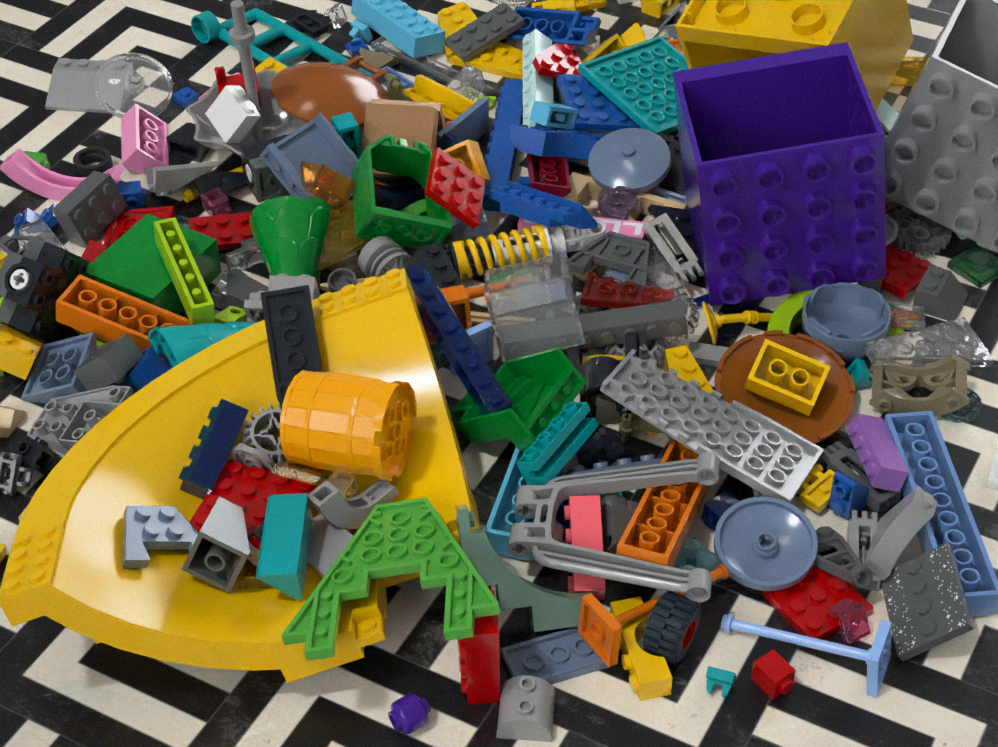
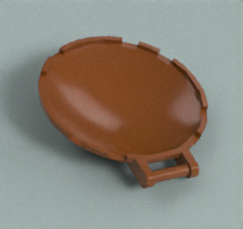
M358 55L343 64L330 62L301 63L283 69L273 78L271 95L272 98L278 101L277 105L283 111L301 121L309 123L321 112L331 125L332 116L351 112L359 127H363L366 103H371V99L389 100L388 94L381 84L386 82L384 76L386 73H390V71L380 69L364 61V58ZM363 68L364 70L372 73L373 75L369 76L358 69Z
M770 330L753 337L748 335L727 349L716 369L714 384L715 391L722 394L720 399L730 404L735 400L814 444L837 433L848 421L854 407L855 384L852 375H849L845 368V362L824 343L801 333L792 335L783 333V330ZM765 339L831 366L810 416L744 388Z

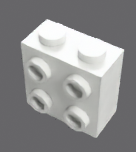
M225 86L205 113L225 143H240L261 116L241 86Z

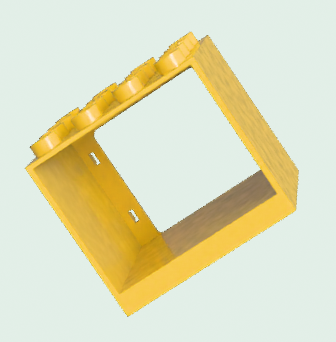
M690 0L675 25L688 69L848 42L875 112L914 40L906 0Z

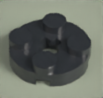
M603 427L598 428L599 432L591 434L576 452L579 464L591 469L594 468L593 463L608 461V466L615 463L625 451L617 431Z

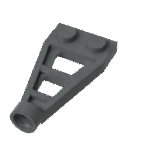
M829 526L819 527L815 530L818 540L817 553L835 548L837 552L825 556L817 554L813 566L847 582H853L860 588L868 586L873 579V572L861 563L844 537ZM844 561H848V562H849L848 564H845V565H842V566L838 565V563H841V562H844Z

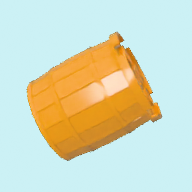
M302 370L290 383L282 404L280 444L283 455L289 462L311 466L316 469L355 475L378 476L380 480L392 481V477L398 478L409 461L414 444L415 431L410 430L411 416H417L414 389L409 382L394 380L393 382H387L377 378L351 374Z

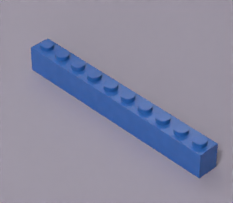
M505 78L504 86L500 87L498 108L495 110L493 130H491L490 142H488V153L485 155V165L491 180L485 183L482 202L484 211L503 212L500 211V202L488 198V190L497 189V186L500 185L505 186L506 180H512L518 149L513 145L510 138V125L523 124V79Z

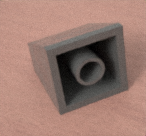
M221 497L217 499L199 531L181 570L230 593L250 554L242 507Z

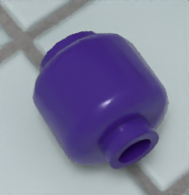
M409 693L391 704V711L388 712V717L397 732L401 731L404 734H411L427 725L429 721L428 713L431 712V708L424 697L420 698L414 693Z

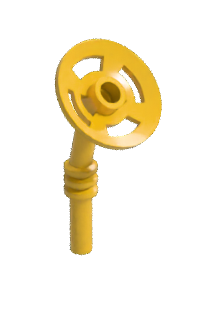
M704 301L702 302L713 345L717 343L718 328L722 327V324L769 322L773 314L744 311L743 313L719 316V314L714 315L710 307Z

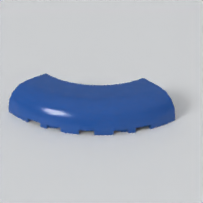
M526 124L510 125V138L513 145L524 153L542 157L553 156L588 160L590 151L595 143L607 135L603 133L590 134V131L565 130V128L540 125L530 126V128Z

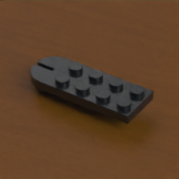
M309 285L260 293L276 396L281 405L290 383L302 370L323 372Z

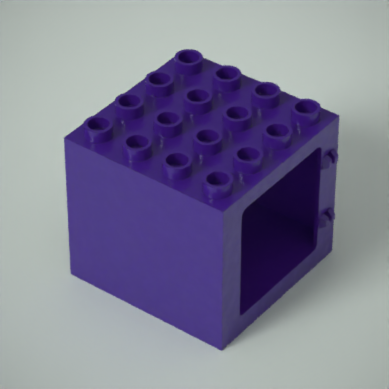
M848 42L672 72L687 210L690 213L701 269L704 272L703 278L710 306L736 304L740 301L770 296L779 297L784 294L813 290L823 284L869 282L873 279L886 278L884 132Z

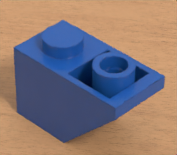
M836 471L833 476L828 508L849 520L852 510L859 512L866 505L869 488L849 475Z

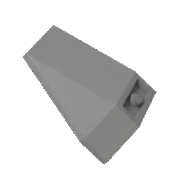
M112 385L51 398L38 419L33 423L27 436L34 440L37 436L49 443L48 449L63 458L91 428L122 402L131 397L133 389L129 386Z

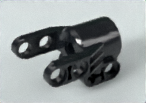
M628 332L625 335V357L634 349L636 350L635 356L640 358L638 332ZM578 338L568 339L567 358L587 382L579 392L580 402H587L591 409L585 417L596 418V395L604 394L600 391L603 381L622 360L609 356H597L582 364L583 355L580 353ZM616 401V411H619L620 419L622 420L624 413H627L626 417L628 418V413L631 414V410Z

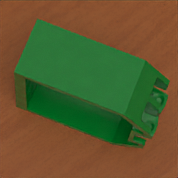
M385 134L366 147L351 171L355 237L372 240L379 236H389L400 246L419 249L421 246L437 242L442 243L452 229L450 212L427 196H425L427 217L375 206L372 169L399 176L413 177L424 188V191L426 190L432 150L425 143L414 141L412 148L408 147L406 139L399 138L397 143H395V136Z

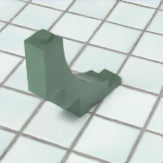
M466 504L455 505L459 545L487 586L495 585L496 598L500 610L529 607L530 623L534 632L576 627L579 625L582 596L590 592H560L538 586L524 579L508 567L496 554L482 528L470 529V527H475L473 511H468Z

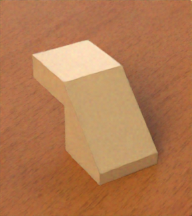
M0 406V437L8 438L23 419L26 411Z

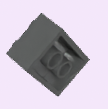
M93 171L52 209V212L70 242L87 246L90 240L95 239L128 206L111 175Z

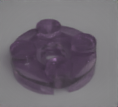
M616 186V189L609 190V187L604 188L597 196L598 212L616 219L627 220L630 215L637 212L639 197H637L635 190L626 186Z

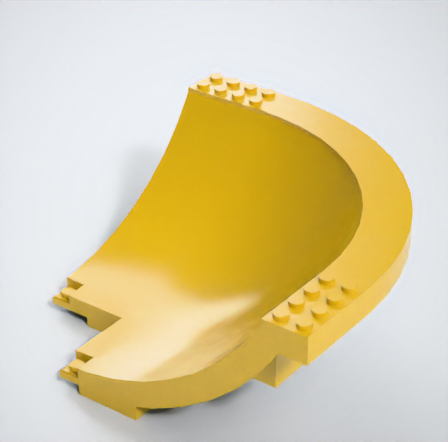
M405 268L392 269L385 275L379 277L372 276L357 285L349 284L340 291L334 293L326 292L320 295L319 298L312 300L323 372L372 377L387 382H393L394 380L409 382L414 389L417 416H411L410 430L415 431L414 444L403 473L398 478L392 477V481H388L396 487L399 493L390 503L427 497L459 544L455 505L466 504L468 511H473L475 527H470L471 530L480 529L477 505L470 488L440 377L416 306L414 290ZM262 320L212 344L148 383L99 421L65 454L35 492L21 517L0 587V606L11 626L45 615L77 633L94 639L96 644L102 642L121 650L161 661L204 668L251 671L281 669L287 683L364 658L365 646L386 639L385 618H388L386 588L419 577L420 572L371 579L369 597L342 601L335 657L307 661L304 653L306 642L284 645L282 634L323 579L308 565L303 599L300 601L263 581H248L246 575L249 572L246 566L250 563L247 560L230 593L181 570L189 554L188 549H146L150 558L148 567L122 568L123 515L126 506H175L187 521L190 522L229 459L233 460L231 453L234 447L238 446L239 443H243L242 440L245 437L242 432L243 429H247L245 425L246 420L252 421V413L260 415V407L267 411L269 404L273 406V409H277V406L280 404L276 396L265 320ZM269 424L264 426L260 431L267 429ZM274 429L275 435H273V437L276 440V444H278L279 436L277 435L276 429ZM261 445V447L266 450L275 451L271 447H263V445ZM288 462L284 463L283 469L279 467V464H276L275 470L321 481L322 483L327 480L341 492L345 499H347L346 495H353L354 497H356V494L357 496L379 480L378 476L355 475L333 471L313 473L303 468H296L295 465L289 466L287 465ZM312 506L311 511L314 518L320 513ZM358 529L346 530L354 536Z

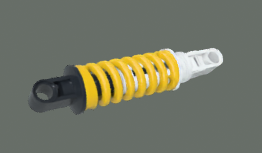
M597 218L595 220L598 223V227L581 230L568 225L548 229L546 226L539 224L531 226V231L526 227L522 228L520 234L517 230H511L509 237L505 232H500L498 240L495 235L490 234L487 237V243L481 236L476 239L475 243L471 239H467L465 244L463 240L450 241L445 252L459 279L462 280L466 279V275L468 278L473 277L472 268L476 267L478 275L483 276V265H487L489 272L492 274L495 273V266H500L501 271H506V264L511 263L512 269L518 267L517 262L522 261L523 266L527 267L529 259H533L536 265L540 263V258L541 263H552L553 255L559 253L564 255L566 252L580 251L605 235L606 224L603 220Z

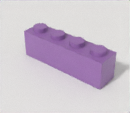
M856 413L853 421L848 425L847 433L872 487L900 492L909 472L883 419Z

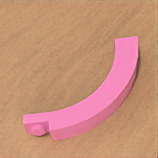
M21 149L7 156L0 166V170L22 187L56 201H62L87 178L70 177L53 172L35 162ZM117 164L103 173L110 174L115 184H118L124 169Z

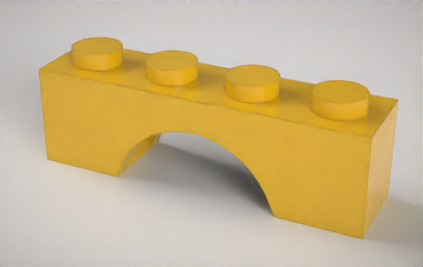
M641 596L610 602V614L616 617L643 604ZM648 614L622 625L619 648L622 651L621 660L624 670H629L630 687L632 691L637 692L640 701L671 695L673 678L665 657L651 655L642 650L637 644V640L644 635Z

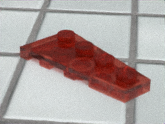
M589 272L581 296V306L618 309L672 301L673 291L648 285L641 288L637 287L635 282L630 281L619 283L615 282L614 278L608 276L601 279L597 278L595 273Z

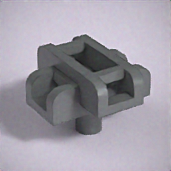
M1 452L0 493L16 496L18 486L30 487L33 468L21 466L23 455ZM5 468H7L6 477H4Z

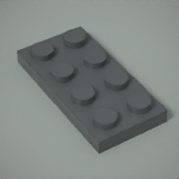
M503 2L447 37L445 45L463 62H467L526 24L519 14Z

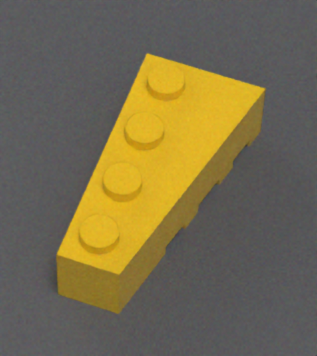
M687 345L665 349L664 371L669 372L672 368L678 372V378L688 383L693 379L700 383L698 388L711 394L713 389Z

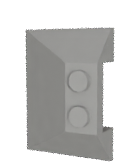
M218 161L144 168L149 192H155L156 196L171 195L172 190L179 189L218 166Z

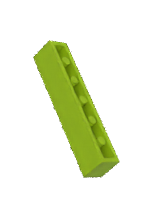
M176 218L154 221L156 245L191 325L215 323L214 302Z

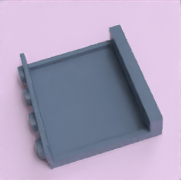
M321 112L312 121L276 144H269L260 154V157L291 195H298L299 199L308 200L309 196L319 198L329 203L330 210H332L352 196L351 171L358 159Z

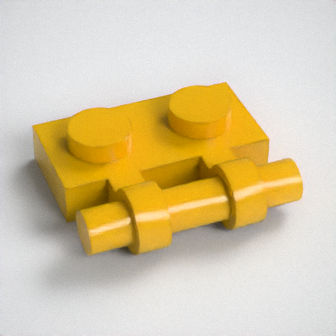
M816 464L796 493L800 494L799 502L818 514L829 505L835 473L829 469L823 474V468L820 464Z

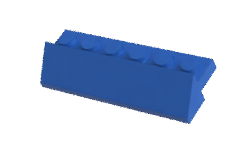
M516 6L514 11L524 19L526 25L503 38L523 41L526 34H530L536 29L551 39L552 44L568 43L572 46L586 47L598 42L595 37L601 20L599 17L582 16L578 11Z
M506 180L505 186L500 185L497 186V189L488 190V198L500 202V211L546 227L568 225L580 230L598 227L596 220L580 203Z

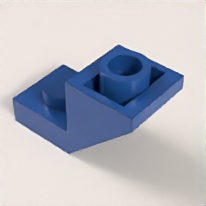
M53 203L48 209L45 208L41 215L29 208L22 214L19 213L13 222L15 224L14 233L17 235L48 233L58 222L52 212L56 204Z

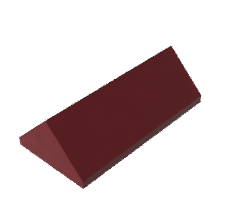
M527 153L529 184L531 188L561 198L571 193L572 186L567 157H542Z

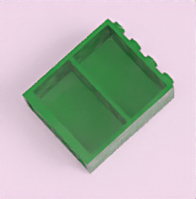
M146 214L90 263L84 276L178 315L184 307L155 242L154 221L164 219ZM179 225L207 287L222 273L217 239Z

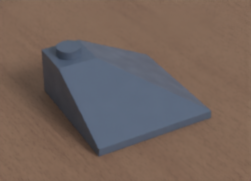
M91 332L42 345L21 399L26 402L47 404L51 398L87 391L73 371L97 349L96 334Z

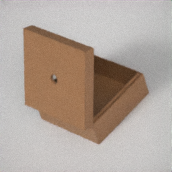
M371 99V103H366L361 155L368 145L385 134L395 136V143H397L399 138L407 140L408 147L413 148V142L418 141L425 143L432 151L435 150L437 133L446 126L442 104ZM372 169L373 177L415 180L410 176H399Z

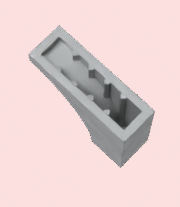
M917 486L880 518L863 565L868 567L882 580L890 576L904 548L915 534L933 517L938 501L930 493Z

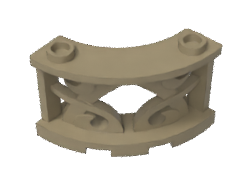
M954 353L941 360L926 363L925 367H913L912 363L901 362L884 355L870 367V374L873 377L872 398L869 400V405L888 414L933 411L936 417L956 411L970 403V398L967 397V373L970 371V364ZM914 387H926L934 392L927 397L913 398L905 391L912 390Z

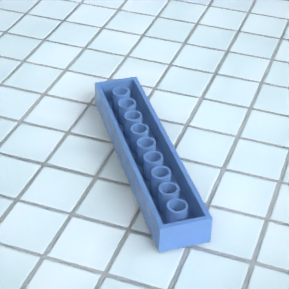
M933 411L885 414L884 423L909 472L901 488L903 497L905 498L919 486L938 501L933 517L916 533L923 554L948 542L953 548L970 616L998 614V579Z

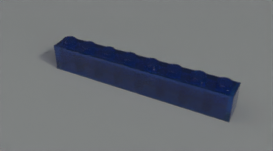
M422 263L406 270L414 290L419 315L481 414L485 415L512 408L511 400L424 264Z

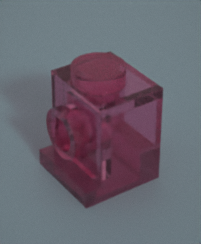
M219 187L200 195L203 209L209 216L232 214L229 199Z

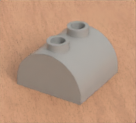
M529 675L516 676L507 680L501 688L496 738L552 742L555 690L553 686L542 678Z

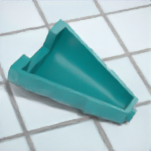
M227 321L225 324L202 323L197 325L156 327L149 331L148 340L157 356L165 353L172 367H175L212 344L257 322Z

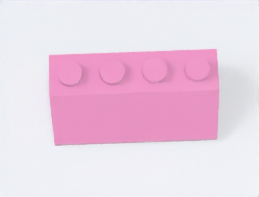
M136 103L121 118L122 165L129 171L145 174L144 168L169 166L166 140L167 123Z

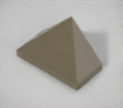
M363 48L359 50L364 61L380 69L385 66L397 65L400 62L393 55Z

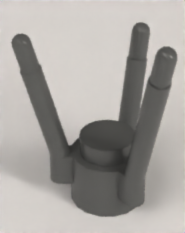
M15 233L11 237L4 235L0 238V250L7 254L9 250L17 253L20 248L18 240L29 241L31 236H22ZM33 236L35 238L43 240V237Z

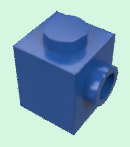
M140 180L116 184L128 206L125 210L144 208L143 201L147 200L146 188H141Z

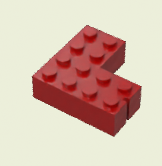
M491 585L487 586L495 597V590L491 589ZM498 616L477 617L474 622V637L457 639L460 655L461 693L467 694L468 705L500 702Z

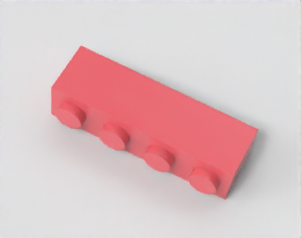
M600 495L569 496V505H564V520L569 521L570 529H565L566 544L603 551ZM572 572V576H568V592H590L596 599L604 600L606 592L605 579Z

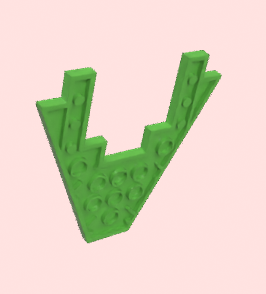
M424 497L376 505L285 629L282 639L284 645L306 642L304 653L307 661L335 657L342 601L369 597L371 579L415 574L417 572H420L422 589L446 586L443 630L446 641L474 637L475 618L501 614L498 601L428 498Z

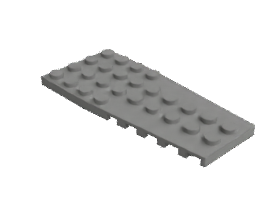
M634 349L627 354L603 381L600 388L601 392L698 455L704 452L716 454L720 459L719 468L768 497L790 503L824 451L823 448L765 415L735 400L730 404L720 399L721 393L712 390L710 394L698 388L700 383L693 379L688 383L678 378L676 370L671 368L669 372L664 371L656 366V360L652 358L643 360L635 356L636 350Z

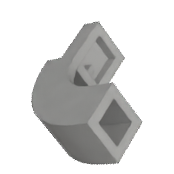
M379 479L360 495L345 499L341 492L326 480L308 494V498L313 508L332 524L344 529H358L376 505L390 503L399 493L391 483Z

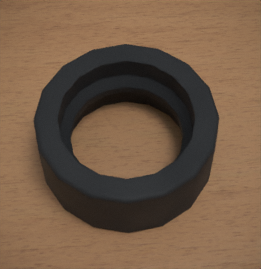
M102 147L84 148L73 157L74 168L78 177H88L93 171L103 173L113 167L110 152ZM92 162H101L97 165H86Z

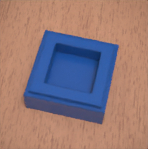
M362 39L345 44V50L352 58L357 55L361 56L360 48L369 50V47Z

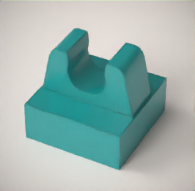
M856 358L846 370L849 375H852L855 391H858L861 386L869 387L872 384V378L865 361Z
M708 666L706 673L707 692L712 694L714 686L720 685L723 687L721 696L726 698L731 688L734 687L736 674Z

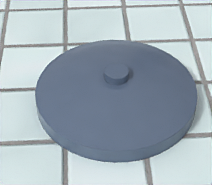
M625 128L613 131L599 139L590 151L588 164L592 179L602 189L620 195H633L648 191L664 180L671 166V156L667 143L656 133L641 128Z
M752 497L732 505L720 517L714 535L716 558L719 564H723L727 568L730 577L746 587L762 591L782 590L800 582L812 569L818 550L817 534L809 518L796 506L772 497Z

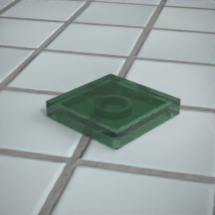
M977 244L949 260L947 264L949 269L979 288L998 278V257Z

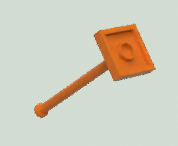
M723 564L718 565L715 570L710 572L712 574V582L719 579L725 580L730 577L729 571ZM592 593L582 596L578 634L609 668L618 662L622 625L651 612L662 595L613 617ZM677 593L682 596L687 595L686 593Z

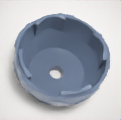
M843 282L823 284L815 288L812 293L807 294L804 298L802 326L807 336L827 345L844 362H852L856 358L861 359L870 355L884 342L891 324L892 309L887 300L883 299L882 295L872 288Z

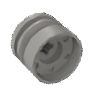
M379 236L369 241L361 250L358 257V265L368 278L372 276L379 277L385 275L389 270L406 268L412 257L391 237Z

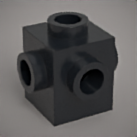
M25 435L14 451L15 454L23 455L21 466L31 467L45 475L57 457L56 453L47 448L49 443L38 436L34 440Z

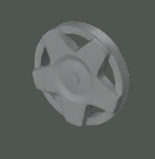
M239 443L231 453L234 461L243 462L246 466L267 468L272 473L276 470L277 465L269 457V453L263 449L257 450L245 443Z

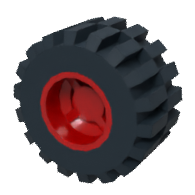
M665 592L659 598L649 616L643 636L644 651L651 655L665 657L666 662L673 665L678 664L689 651L696 636L701 619V604L675 592Z

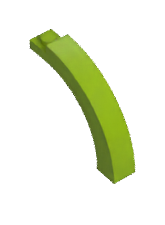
M814 289L797 292L784 300L773 312L767 331L783 330V333L791 334L802 323L804 298L807 294L812 293Z

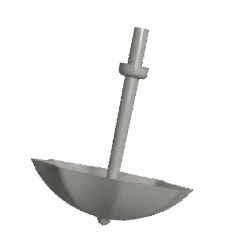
M234 0L230 3L234 27L229 31V38L233 44L238 46L247 97L256 106L261 116L240 143H225L205 114L219 96L217 80L213 82L211 89L204 97L186 107V112L192 116L195 122L196 131L194 139L209 148L231 151L242 158L241 146L252 145L253 143L270 140L285 134L289 135L306 125L307 122L301 121L283 111L277 105L278 101L272 98L271 84L273 78L278 73L271 69H265L256 73L262 107H259L250 43L255 39V31L252 26L247 25L243 1Z

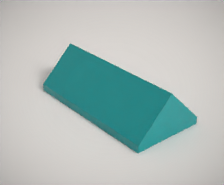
M308 493L279 494L268 497L255 577L299 601L303 599L313 523Z

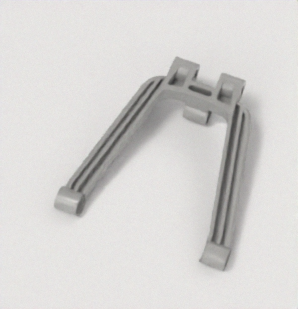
M704 452L697 459L556 477L545 485H523L518 489L514 512L520 518L531 519L535 517L534 523L519 522L512 525L508 551L516 557H525L533 554L538 563L552 569L677 593H686L687 597L694 602H705L711 596L712 574L708 570L696 568L691 571L562 543L564 527L556 522V514L560 503L569 499V496L599 495L688 482H698L705 486L714 485L719 479L720 459L712 452Z

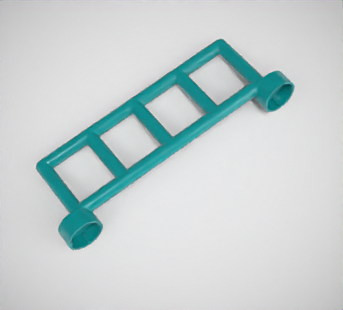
M258 8L245 12L247 23L258 20L272 28L255 36L254 41L250 43L252 58L260 63L272 56L258 49V47L282 36H286L300 44L272 57L287 67H290L286 65L287 63L310 52L320 55L330 63L343 64L350 60ZM204 11L192 17V31L201 43L206 44L219 38L238 49V46L233 44L229 38V31L234 27L233 18L219 23L216 16L210 11ZM363 68L358 69L369 76L373 75L372 73L364 70Z

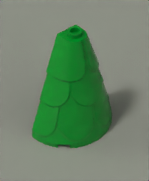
M298 195L270 199L252 210V216H249L251 233L270 273L269 278L270 275L276 276L277 274H287L289 276L307 274L317 279L319 272L317 268L331 213L329 203L311 196L308 197V200L299 199Z

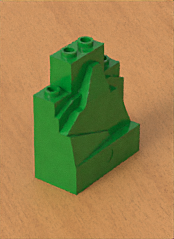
M556 347L505 361L493 377L476 381L451 413L458 420L456 423L457 427L470 442L480 440L481 443L506 439L514 443L519 451H525L536 441L537 436L543 433L550 425V421L558 416L563 410L564 405L574 401L587 382L563 351Z

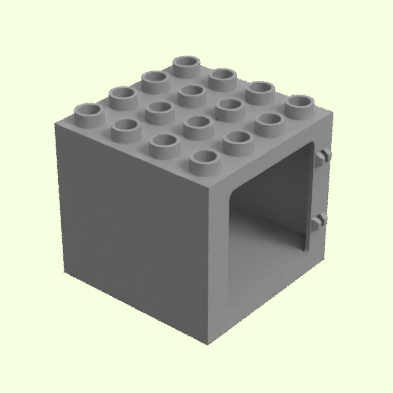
M959 0L885 140V197L997 253L998 0Z

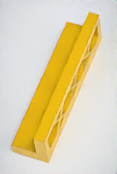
M421 74L416 75L413 88L403 89L402 92L406 97L414 101L441 103L444 116L452 121L476 103Z

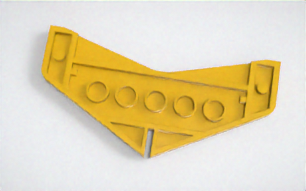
M458 2L438 12V24L441 29L446 31L445 39L478 19L471 8L464 2ZM499 41L469 61L463 62L444 42V51L449 64L511 79H522L523 51Z

